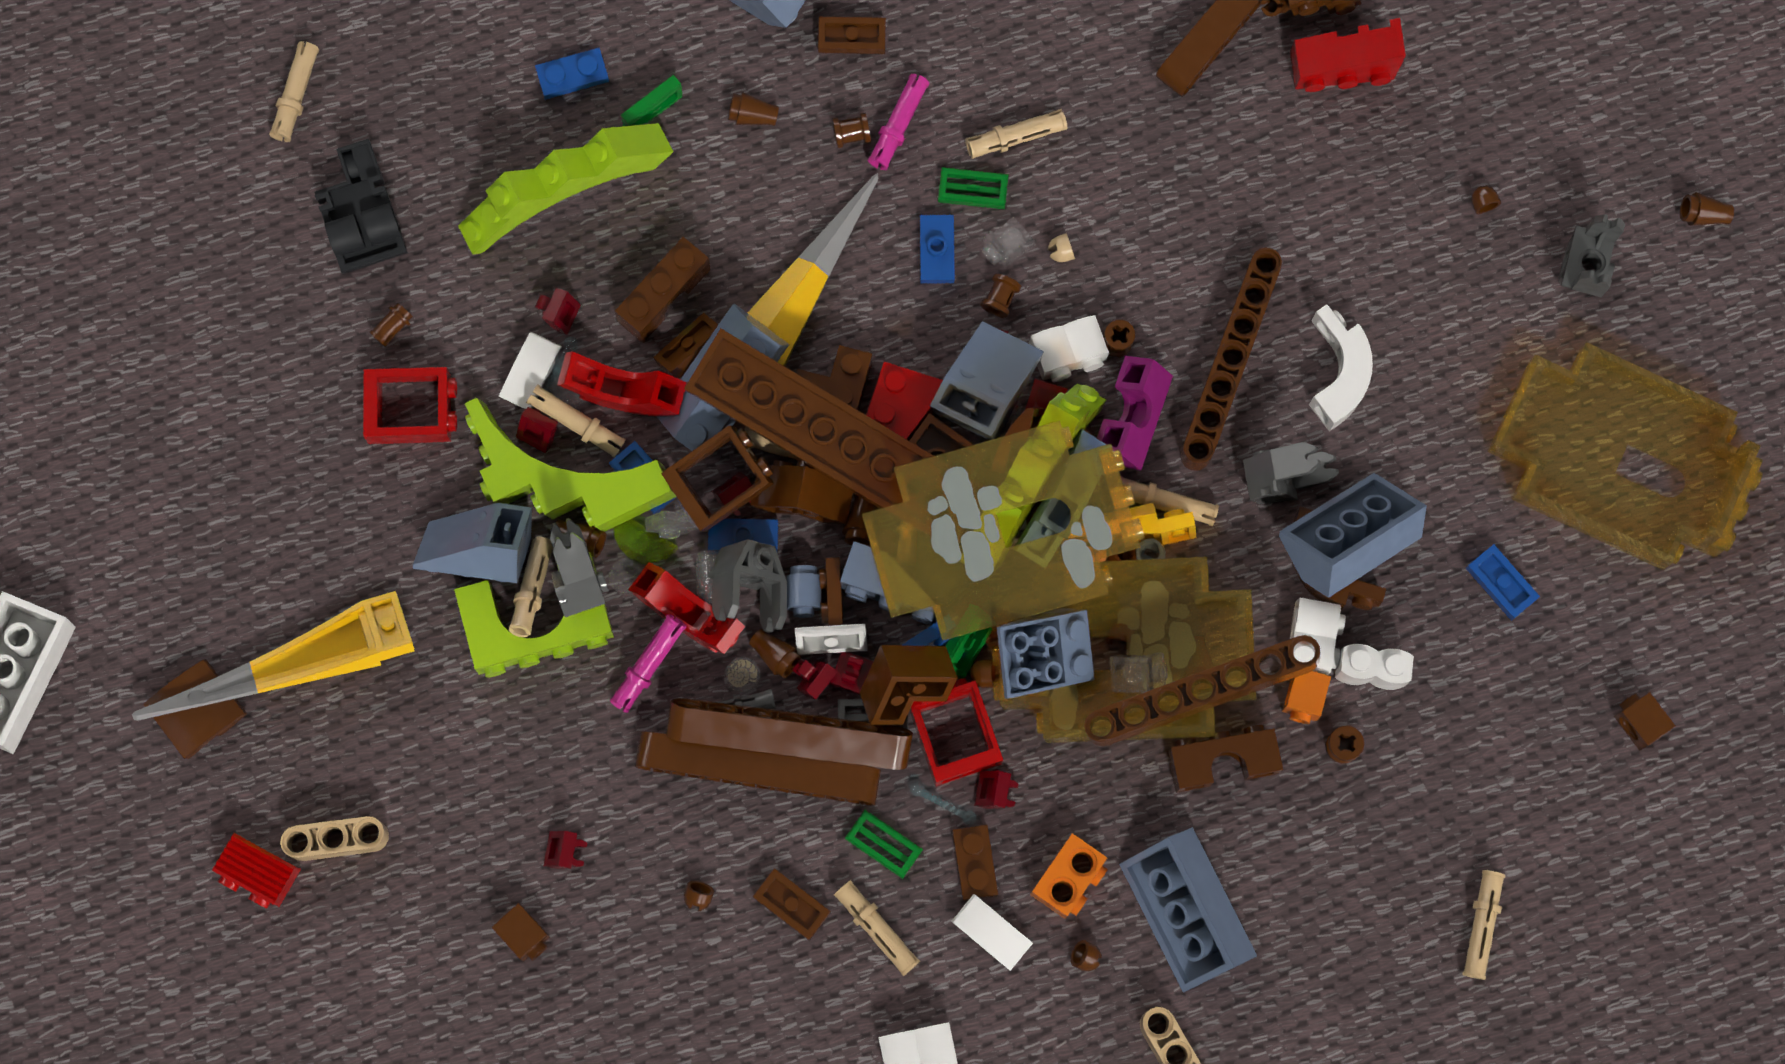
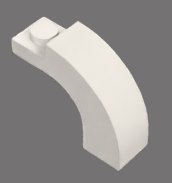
M1326 304L1316 311L1311 321L1334 350L1338 359L1339 369L1337 379L1316 394L1309 403V406L1330 432L1353 413L1364 397L1371 380L1373 362L1370 344L1361 326L1357 324L1347 331L1345 328L1347 325L1342 315L1336 310L1332 311Z

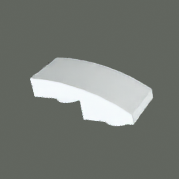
M530 332L511 368L499 397L524 409L527 407L533 409V406L528 405L526 402L530 395L538 398V395L533 393V390L537 384L543 387L562 346Z
M975 894L972 895L952 920L957 927L1010 971L1033 944Z

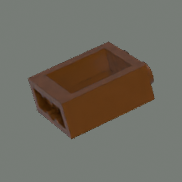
M727 426L661 473L700 531H708L774 484L770 478L774 474L773 470L762 456L757 459L750 449L754 443L743 428L737 430L735 426ZM731 440L759 481L711 514L684 473Z

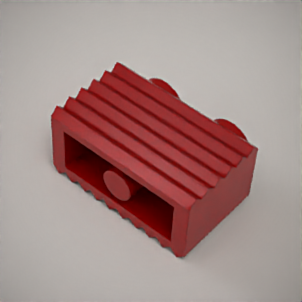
M234 833L212 871L221 875L217 882L237 892L239 886L252 892L248 898L249 900L267 909L270 903L280 907L301 869Z

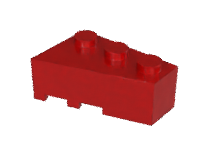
M1400 18L1391 19L1389 27L1370 30L1368 24L1358 26V33L1338 36L1337 31L1294 40L1290 56L1295 89L1305 88L1306 92H1317L1323 90L1325 86L1338 85L1340 89H1349L1357 86L1358 83L1371 82L1373 86L1390 83L1391 80L1395 79L1406 57Z

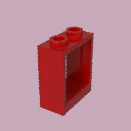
M447 367L364 369L363 437L367 443L451 442V432L457 431L456 411H451V398H457L456 378H451ZM438 381V426L382 427L383 383Z
M966 678L956 680L946 702H913L910 714L935 787L1002 765L1003 757L976 680L967 683ZM969 697L987 751L939 766L921 712Z

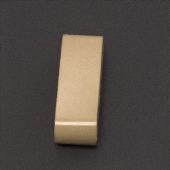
M366 816L289 827L282 834L280 845L286 855L297 861H308L379 851L386 846L389 840V832L381 821L374 817ZM372 825L377 826L379 829L378 838L372 843H365L362 838L364 830ZM341 830L343 833L342 843L338 847L330 848L327 844L329 834L332 831ZM298 835H306L308 840L306 848L301 852H294L292 850L294 838Z
M1155 1007L1142 1015L1140 1020L1141 1032L1159 1064H1170L1166 1053L1171 1046H1178L1183 1050L1185 1057L1182 1064H1201L1169 1010L1163 1007ZM1159 1014L1165 1019L1166 1029L1162 1034H1155L1149 1029L1148 1020L1151 1015Z

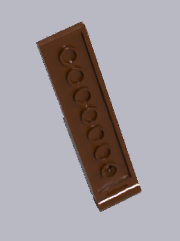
M720 328L685 386V391L804 461L808 466L930 539L932 538L931 525L934 519L949 515L955 523V531L959 543L967 528L959 526L957 515L951 511L948 499L941 485L946 471L953 468L952 466ZM968 477L972 484L974 498L978 508H980L977 493L979 489L985 486ZM910 481L919 483L920 490L918 493H912L908 490V483ZM938 496H943L948 503V508L937 515L930 514L927 510L928 502Z

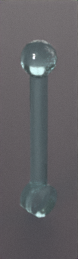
M568 337L564 340L565 349L545 387H543L550 393L561 371L566 352L574 351L578 347V342L574 337Z
M918 782L910 786V793L913 796H922L961 817L966 825L975 823L976 814L973 811L965 812L924 790L923 786Z

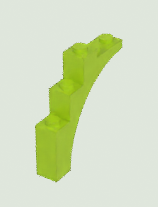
M659 123L602 128L583 147L553 150L534 169L504 172L485 190L488 197L458 227L473 255L481 254L515 227L546 208L604 182L634 173L652 171L674 151Z
M1077 383L1066 394L1060 392L1049 402L1033 437L1020 448L1005 481L998 487L1002 504L994 509L983 510L980 516L982 526L979 529H974V531L983 533L990 546V554L994 561V571L987 577L988 579L1001 567L1029 513L1057 470L1081 429L1085 430L1101 412L1106 399L1099 396V393L1094 388ZM988 514L994 516L1000 534L999 540L993 543L988 540L984 529V516ZM962 553L959 560L963 564H965L964 553Z
M475 398L465 403L469 412L465 416L466 422L473 434L478 433L482 445L479 446L481 456L487 465L492 464L480 470L484 480L480 483V487L488 501L492 500L494 503L509 504L534 492L535 494L531 495V500L539 514L544 513V515L552 520L585 504L586 506L582 508V512L589 526L595 525L599 530L606 532L677 497L661 473L666 468L658 460L633 469L611 473H577L552 467L529 456L518 448L498 426L488 406L483 401Z

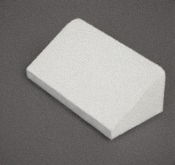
M865 624L795 628L797 653L799 655L867 651V629Z

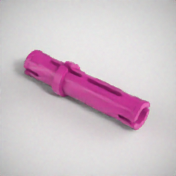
M910 74L909 80L886 126H882L878 132L880 138L871 156L868 158L869 164L878 169L879 164H881L880 170L886 171L897 147L902 146L905 140L904 133L926 88L929 86V81L926 78L919 76L916 81L917 74Z
M667 614L666 619L633 667H628L625 672L626 678L613 697L610 698V702L616 708L621 709L623 707L622 711L628 713L642 690L649 688L652 683L651 677L680 634L687 627L677 617L673 619V615Z

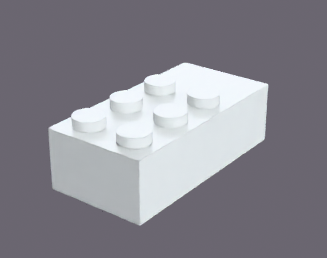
M3 591L0 595V749L14 754L76 627L62 615Z

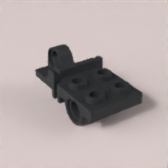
M366 139L336 149L347 181L315 191L314 193L317 202L321 205L318 207L341 273L345 274L407 254L408 252L385 186L376 188L379 185H384L385 182L370 140Z

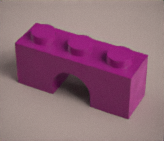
M1125 356L1115 388L1121 392L1124 399L1123 414L1119 421L1103 419L1097 436L1098 440L1111 447L1107 462L1112 466L1141 470L1173 378V375L1154 359Z

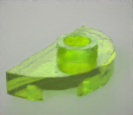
M633 519L614 527V537L620 551L635 562L641 564H648V562L657 563L663 559H668L678 549L677 545Z

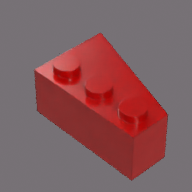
M884 362L866 416L909 441L928 414L933 413L930 405L943 380Z

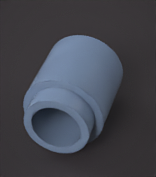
M811 565L790 567V575L786 576L787 610L792 611L794 617H813L814 611L821 610L820 575L817 574V567Z

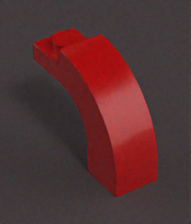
M573 351L566 352L557 383L560 387L580 394V399L593 404L632 414L659 417L679 415L685 392L684 388L687 382L659 370L646 373L620 370Z
M648 562L628 589L663 619H666L667 614L673 615V619L676 617L687 626L683 633L714 653L718 651L725 654L737 642L739 634L745 628V625L737 618H726L725 621L716 620L710 604L688 590L665 569Z

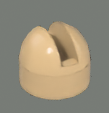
M1067 233L1051 240L1048 251L1057 250L1050 255L1054 261L1067 262L1075 259Z

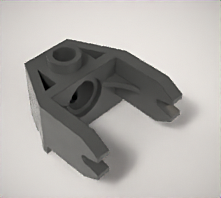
M1606 214L1597 215L1586 228L1575 227L1566 247L1558 278L1561 286L1602 298L1612 282L1611 278L1615 263L1610 262L1614 244L1625 228V223L1621 218L1611 221L1608 220V215ZM1582 261L1590 262L1594 266L1595 271H1586L1582 266Z
M1306 442L1255 452L1254 456L1243 460L1250 501L1262 505L1298 500L1297 489L1329 483L1339 474L1338 469H1326L1327 464L1337 460L1336 456L1323 451L1317 452V446Z
M570 518L566 519V533H562L556 523L552 524L550 533L553 554L559 568L558 571L552 572L551 575L554 589L565 617L605 604L603 593L609 591L603 572H595L580 526Z
M747 539L722 547L715 559L713 570L708 574V579H713L712 611L716 620L725 621L726 618H735L739 608L741 586L760 590V623L763 630L766 632H773V629L781 630L787 617V581L775 546Z

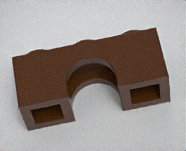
M682 237L615 310L617 322L640 342L644 343L665 320L666 311L672 302L684 291L689 294L711 270L709 258L686 238Z
M1255 725L1244 728V734L1230 736V731H1222L1210 734V740L1196 743L1195 737L1175 741V747H1171L1168 750V757L1176 793L1210 787L1214 783L1212 763L1215 758L1220 756H1230L1236 759L1242 767L1244 780L1279 774L1283 771V765L1275 728L1265 730L1264 725Z

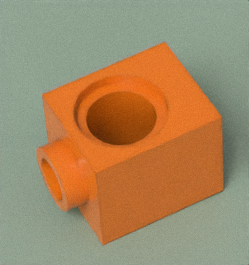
M1311 671L1292 678L1282 712L1290 714L1289 719L1298 723L1310 724L1311 720L1317 721L1322 714L1331 676Z

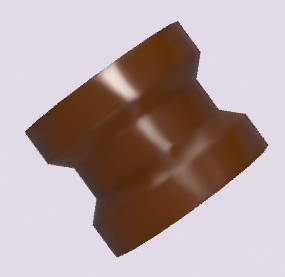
M1341 726L1335 729L1329 735L1325 744L1328 756L1334 762L1340 764L1350 763L1359 757L1365 745L1361 732L1351 726Z

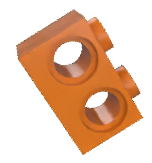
M1072 833L1030 895L1064 919L1067 918L1070 912L1077 916L1088 900L1082 894L1090 883L1096 887L1108 869L1103 866L1107 857ZM1076 855L1086 856L1091 862L1090 871L1086 873L1077 872L1072 866L1073 857ZM1056 884L1068 886L1071 891L1070 900L1067 902L1056 901L1052 895L1053 886Z

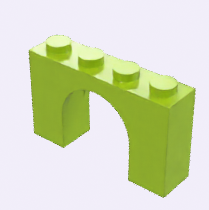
M589 552V555H590L592 564H593L594 569H595V572H596V568H595V564H594L592 555H591V553ZM488 580L454 589L474 668L479 675L485 673V677H495L506 672L505 667L519 664L520 668L537 665L540 663L539 658L552 654L555 659L567 657L574 653V648L587 645L588 649L599 648L608 644L607 639L614 637L605 604L568 617L563 616L559 625L544 636L523 638L513 635L503 626L493 588Z

